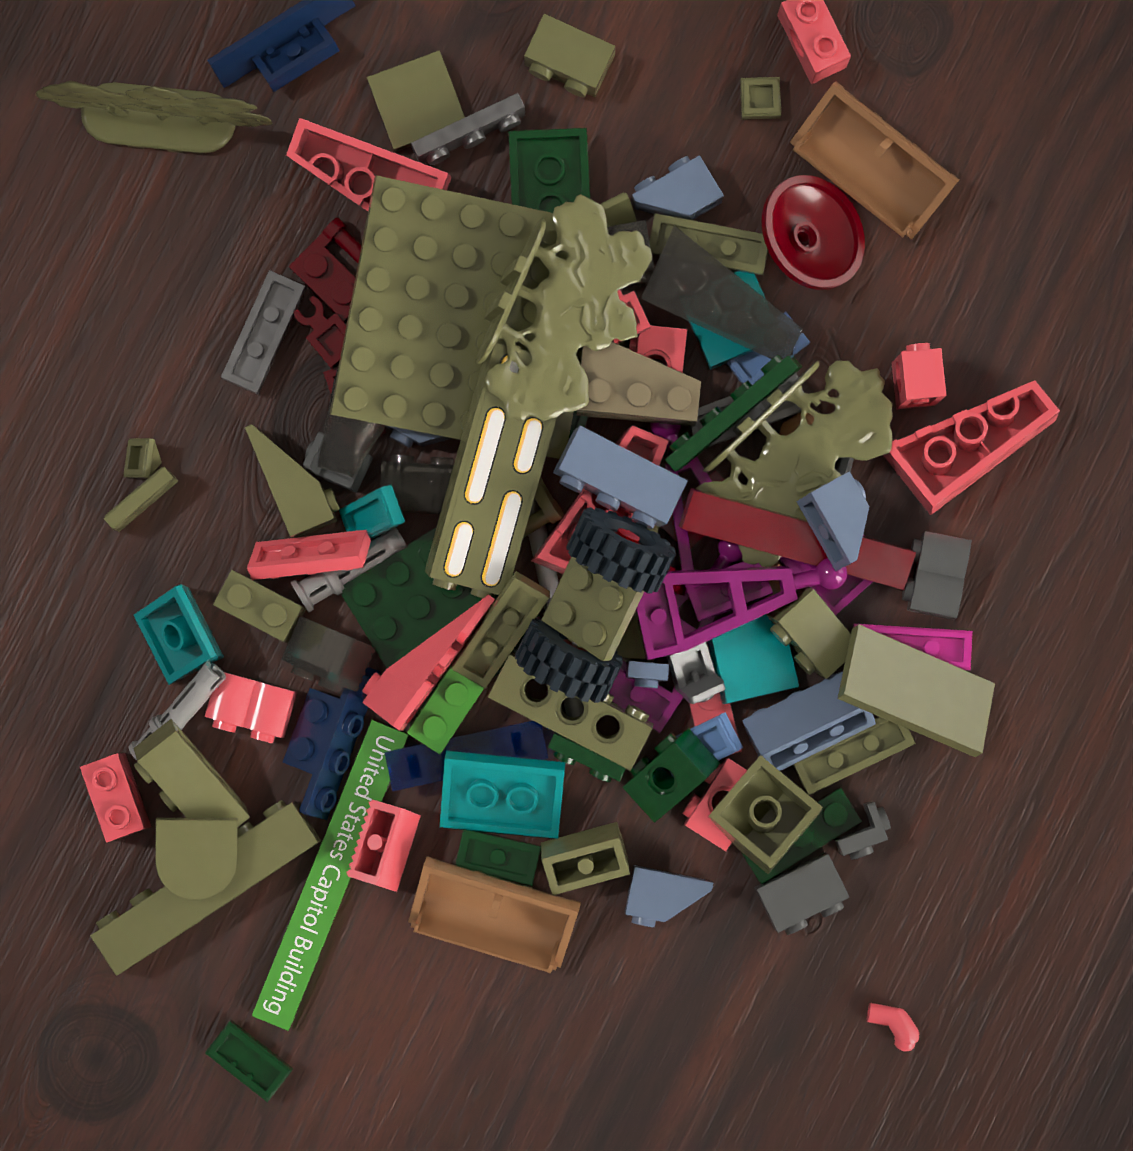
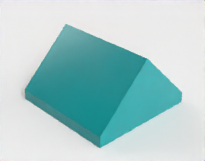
M181 584L175 586L134 614L168 685L200 670L205 662L212 664L224 658L189 587Z

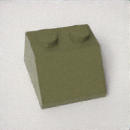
M760 755L708 817L737 849L769 874L815 820L823 807Z

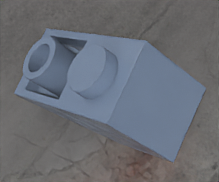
M699 155L692 160L688 156L677 160L668 167L670 173L656 180L655 176L643 180L634 187L636 193L632 194L631 204L636 210L694 220L721 204L724 195Z

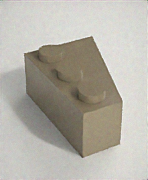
M611 342L610 346L599 351H593L587 346H583L581 366L588 377L589 403L586 407L578 409L577 415L696 426L701 381L614 342Z

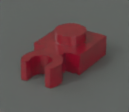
M312 296L309 300L316 307L314 316L306 318L302 316L298 309L294 311V316L302 326L314 330L305 338L327 365L333 369L340 362L346 324L337 313L326 319L322 303L319 299Z

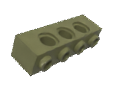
M512 651L509 654L488 698L631 771L653 729L654 723L648 721L650 715L647 712L631 704H628L627 708L624 709L613 703L614 696L608 693L604 701L600 700L599 703H594L590 699L588 702L582 701L584 705L583 714L578 717H570L562 709L563 700L568 698L564 692L558 690L557 693L547 685L548 695L545 698L535 699L529 695L527 683L536 677L527 675L523 671L524 668L518 666L515 652ZM604 715L614 716L619 721L620 730L614 735H605L598 728V719Z

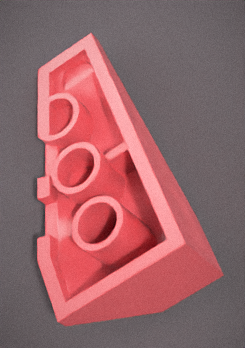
M487 595L387 668L382 675L375 672L362 690L367 695L362 703L399 731H404L493 605L495 599Z

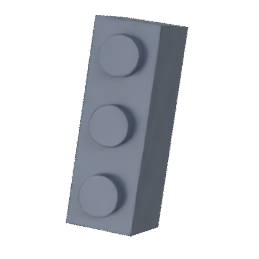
M582 426L573 431L553 472L562 477L560 484L578 493L585 489L597 495L595 501L600 505L614 511L621 507L633 513L631 519L634 522L641 523L649 529H653L655 525L661 527L668 523L688 480Z
M843 672L832 674L827 679L806 690L794 692L787 699L768 708L759 709L750 717L742 720L749 740L758 757L761 755L779 771L875 725L876 722L872 713L837 699Z

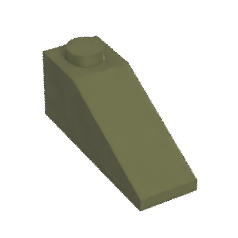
M254 425L246 426V432L290 537H301L337 522L334 512L340 510L332 488L324 490L323 485Z

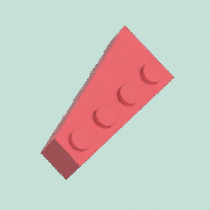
M301 118L298 120L286 154L293 161L366 211L369 210L375 176L443 190L448 189L452 178L447 172Z
M1034 380L987 400L984 404L970 410L961 411L949 419L932 426H926L900 440L892 441L891 451L883 456L928 513L932 515L1054 423L1060 410Z
M632 425L624 431L616 444L659 466L669 440ZM583 489L531 561L564 574L571 559L566 546L584 509L586 510L590 507L594 510L595 508H601L605 512L609 510L616 512L620 517L626 516L628 518H632L633 513L621 507L617 511L608 509L595 501L597 495Z

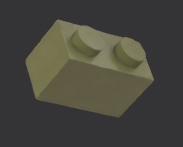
M544 14L524 55L525 66L529 67L528 71L530 74L541 80L550 81L553 78L564 83V88L576 96L584 98L588 94L596 97L615 56V45Z
M231 570L213 604L285 643H289L306 611V608L234 570Z
M810 587L796 590L797 600L766 614L774 624L770 630L784 646H787L789 643L798 652L794 659L807 674L811 675L815 672L827 679L845 663L851 634L814 589Z
M618 822L541 842V859L552 895L630 874L628 856Z

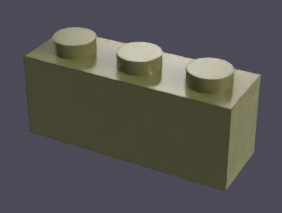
M172 719L133 748L138 761L134 764L135 769L147 783L154 780L163 790L159 795L171 811L175 812L179 809L186 818H238V827L250 818L245 803Z

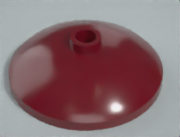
M811 175L791 177L771 191L762 211V233L766 247L781 271L796 283L815 290L833 289L850 280L862 263L865 251V236L860 217L847 196L830 182Z

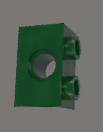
M689 728L678 737L671 732L654 748L659 754L652 760L647 755L640 759L632 767L631 771L629 770L633 777L622 787L654 823L706 780L721 764ZM664 768L670 770L674 777L669 776Z

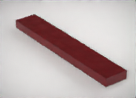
M693 488L690 489L679 524L681 529L818 566L822 560L828 558L807 520ZM863 536L858 559L846 566L847 575L904 590L916 552L912 549Z

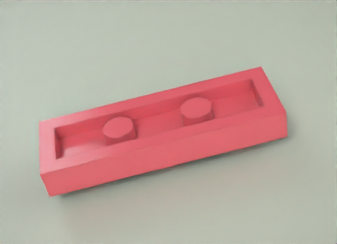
M367 530L256 542L247 570L251 579L257 580L363 568L371 540Z

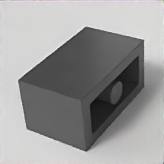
M825 852L754 887L775 931L779 933L785 930L787 935L808 926L809 924L806 919L819 912L822 917L838 912L844 908L842 901L850 898L829 854Z

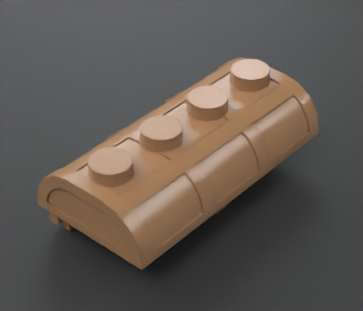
M837 81L831 85L790 141L794 146V152L902 238L906 235L913 239L960 180L924 153L916 144L909 141L885 122L877 113L870 110L845 90Z
M427 856L408 922L411 923L415 933L551 973L557 967L561 968L581 902L552 895L526 885L516 884Z

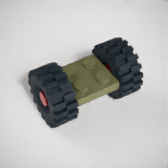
M591 507L586 510L584 509L566 546L571 559L543 618L538 616L532 619L515 654L518 666L523 667V671L527 675L535 676V681L540 684L545 683L549 685L550 689L557 693L559 690L564 692L567 697L574 699L576 696L584 702H588L589 699L594 703H599L600 700L604 701L623 664V658L617 655L618 651L616 649L644 592H658L676 555L675 548L671 547L666 539H661V535L655 531H649L646 529L647 526L641 523L632 522L631 518L626 516L620 517L616 512L609 510L605 512L601 508H595V510Z

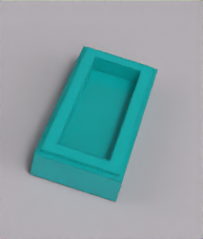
M392 484L380 487L339 510L346 532L367 530L370 540L405 522Z

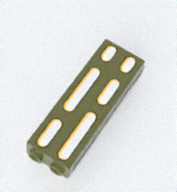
M497 342L488 358L482 363L425 567V573L429 577L434 578L433 585L449 590H456L457 584L472 588L471 594L480 598H485L487 595L494 598L495 594L500 595L513 575L557 419L551 418L542 421L532 415H529L522 421L506 418L504 402L497 396L490 394L485 383L487 372L496 364H502L508 360L507 346ZM520 349L519 353L516 352L524 365L528 366L531 364L532 356L529 351ZM512 361L510 365V370L512 372L518 373L519 368L517 364Z

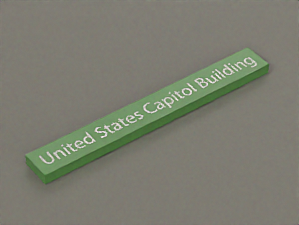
M371 721L252 1013L253 1017L287 1031L290 1030L351 880V877H348L346 872L351 869L349 863L353 862L351 856L356 854L354 848L358 846L356 841L360 839L359 832L363 831L361 825L366 823L364 817L368 815L366 810L370 808L368 802L371 800L383 801L409 734L377 721Z

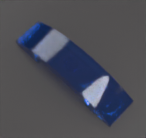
M535 721L451 738L441 754H438L424 744L384 752L392 791L443 781L446 751L537 760L548 758L542 725Z

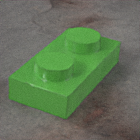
M451 665L407 730L409 735L438 754L442 753L484 689L482 686L451 669Z

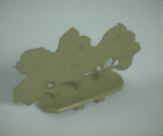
M70 80L60 84L42 87L43 89L36 91L35 94L42 100L55 102L64 108H81L82 123L92 137L101 142L126 145L130 148H155L183 153V151L211 153L223 148L229 142L236 126L257 127L273 124L267 116L250 112L258 108L254 104L240 99L222 98L219 95L203 91L117 82L103 83L96 87Z
M581 194L576 196L574 202H565L563 205L554 208L553 221L558 235L556 244L547 248L539 246L546 229V221L543 218L540 219L521 255L505 269L500 283L507 287L490 304L484 319L491 323L480 346L476 363H483L488 358L497 340L500 338L504 339L507 346L508 360L491 368L487 372L485 383L489 393L497 396L504 402L507 419L514 418L522 421L529 415H532L542 421H546L551 418H557L563 411L573 412L586 407L589 403L588 377L576 356L578 349L585 345L593 351H599L610 346L613 339L625 341L638 337L634 311L619 299L617 291L631 283L640 282L641 277L652 261L651 250L645 245L642 234L637 230L633 232L619 231L613 236L609 235L604 207ZM558 251H565L569 257L564 260L555 255ZM534 256L542 260L550 270L549 277L543 280L537 288L531 290L522 284ZM517 295L534 302L537 308V317L532 326L518 332L506 324ZM534 333L536 337L529 342L524 338V335ZM517 341L528 347L531 353L532 362L528 366L524 365L516 352L519 353L521 348L516 345ZM512 361L517 364L519 368L518 373L510 370Z
M817 360L784 392L777 388L765 398L761 404L766 409L754 420L749 416L743 419L732 430L737 437L703 469L704 472H710L727 458L731 462L730 477L722 482H705L698 486L696 490L806 520L796 501L842 476L834 469L835 462L839 457H850L855 460L867 461L888 454L892 449V431L889 426L893 417L892 403L882 393L885 380L880 376V370L877 368L860 371L850 361H836L829 366L826 373L825 390L810 394L803 393L802 384L819 367V361ZM835 389L838 391L839 396L837 398L829 397L827 393ZM821 400L834 404L836 408L831 414H821L812 409L810 403L817 407ZM784 401H791L801 408L800 425L793 433L787 436L779 435L766 419ZM807 413L814 416L812 425L807 424L805 418ZM758 428L767 437L760 458L752 461L739 456L734 449ZM741 471L749 480L747 485H742L739 482L738 476ZM738 545L742 553V560L748 564L759 563L762 567H771L782 557Z

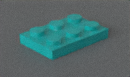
M446 751L440 827L558 839L566 762Z

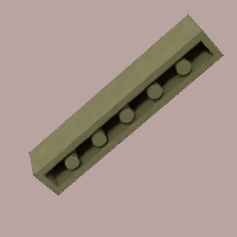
M281 800L263 812L267 819L254 828L248 822L237 829L236 871L227 887L217 895L203 900H189L175 895L165 886L154 894L148 888L130 900L133 908L121 916L115 910L96 922L99 930L90 936L115 975L117 976L321 842L306 816L299 812L300 807L297 802H291L286 805Z

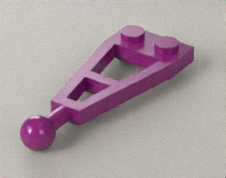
M650 422L654 435L669 440L667 450L669 455H671L673 452L669 446L679 438L678 433L681 430V425ZM697 457L683 469L676 472L668 463L665 464V469L676 475L691 470L699 485L705 482H712L707 472L703 471L704 467ZM680 496L672 514L681 569L694 570L688 532L679 527L684 511L682 497ZM743 561L741 563L735 564L724 569L754 568L762 566L759 563L748 564ZM768 580L742 582L746 604L773 594ZM727 582L684 584L698 622L732 610Z
M720 540L718 544L720 555L710 569H724L730 567L733 563L742 561V553L735 543ZM686 591L684 596L675 595L677 607L679 608L689 598ZM715 616L700 621L697 629L712 623ZM680 619L683 635L697 630ZM622 661L623 664L609 691L614 696L612 702L624 709L627 708L628 704H631L647 712L650 715L648 721L654 723L653 730L660 733L683 696L675 689V686L672 692H669L659 684L658 688L635 687V679L626 678L627 664Z
M826 558L819 563L816 569L792 574V569L788 566L668 571L658 592H644L635 610L645 658L651 660L692 649L797 600L796 590L819 584L826 589L839 588L847 578L846 566L835 571L830 560ZM779 580L780 592L750 606H746L742 582ZM727 582L733 613L683 635L673 585Z

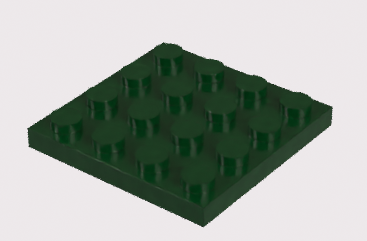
M436 528L408 544L407 548L393 554L375 567L343 585L345 589L342 590V597L386 668H389L483 599L472 595V588L457 584L456 590H449L432 584L434 578L429 577L425 573V567ZM524 635L512 650L513 652H517ZM506 660L504 661V663L502 664V666L499 668V670L497 671V673L495 674V676H497L498 674H500V672H501V670H502V668H503V666H504ZM430 695L427 697V699L425 700V702L422 704V706L420 707V709L417 711V713L415 714L416 716L418 715V713L420 712V710L422 709V707L424 706V704L426 703V701L428 700V698L430 697Z

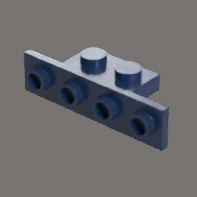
M302 0L207 61L224 88L258 68L272 91L275 92L340 51L324 25L355 7L353 0Z
M353 662L340 699L309 688L283 759V763L312 774L299 810L300 813L324 820L328 819L329 813L336 803V794L343 775L349 767L350 756L356 739L364 725V717L368 707L362 703L367 696L362 690L375 672L380 675L381 671Z

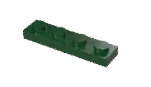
M779 354L776 355L760 369L764 376L754 385L747 380L730 394L734 401L728 407L721 411L717 406L699 421L703 426L702 429L692 437L686 432L669 446L673 453L665 459L675 472L683 469L799 371L802 365L793 355H788L784 359Z

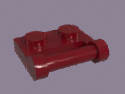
M337 217L326 226L323 232L288 267L346 323L355 277L327 248L335 241L358 263L361 245L345 230L347 225Z

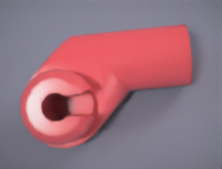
M875 1003L869 1004L867 1022L889 1026L895 1036L894 1045L901 1051H911L919 1040V1030L907 1012L897 1007Z

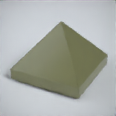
M129 438L124 477L149 478L162 463L155 439Z

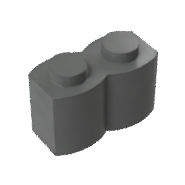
M927 531L921 534L920 540L913 539L911 549L916 552L913 561L915 563L913 578L907 579L902 593V600L908 601L907 611L951 620L957 618L972 540Z

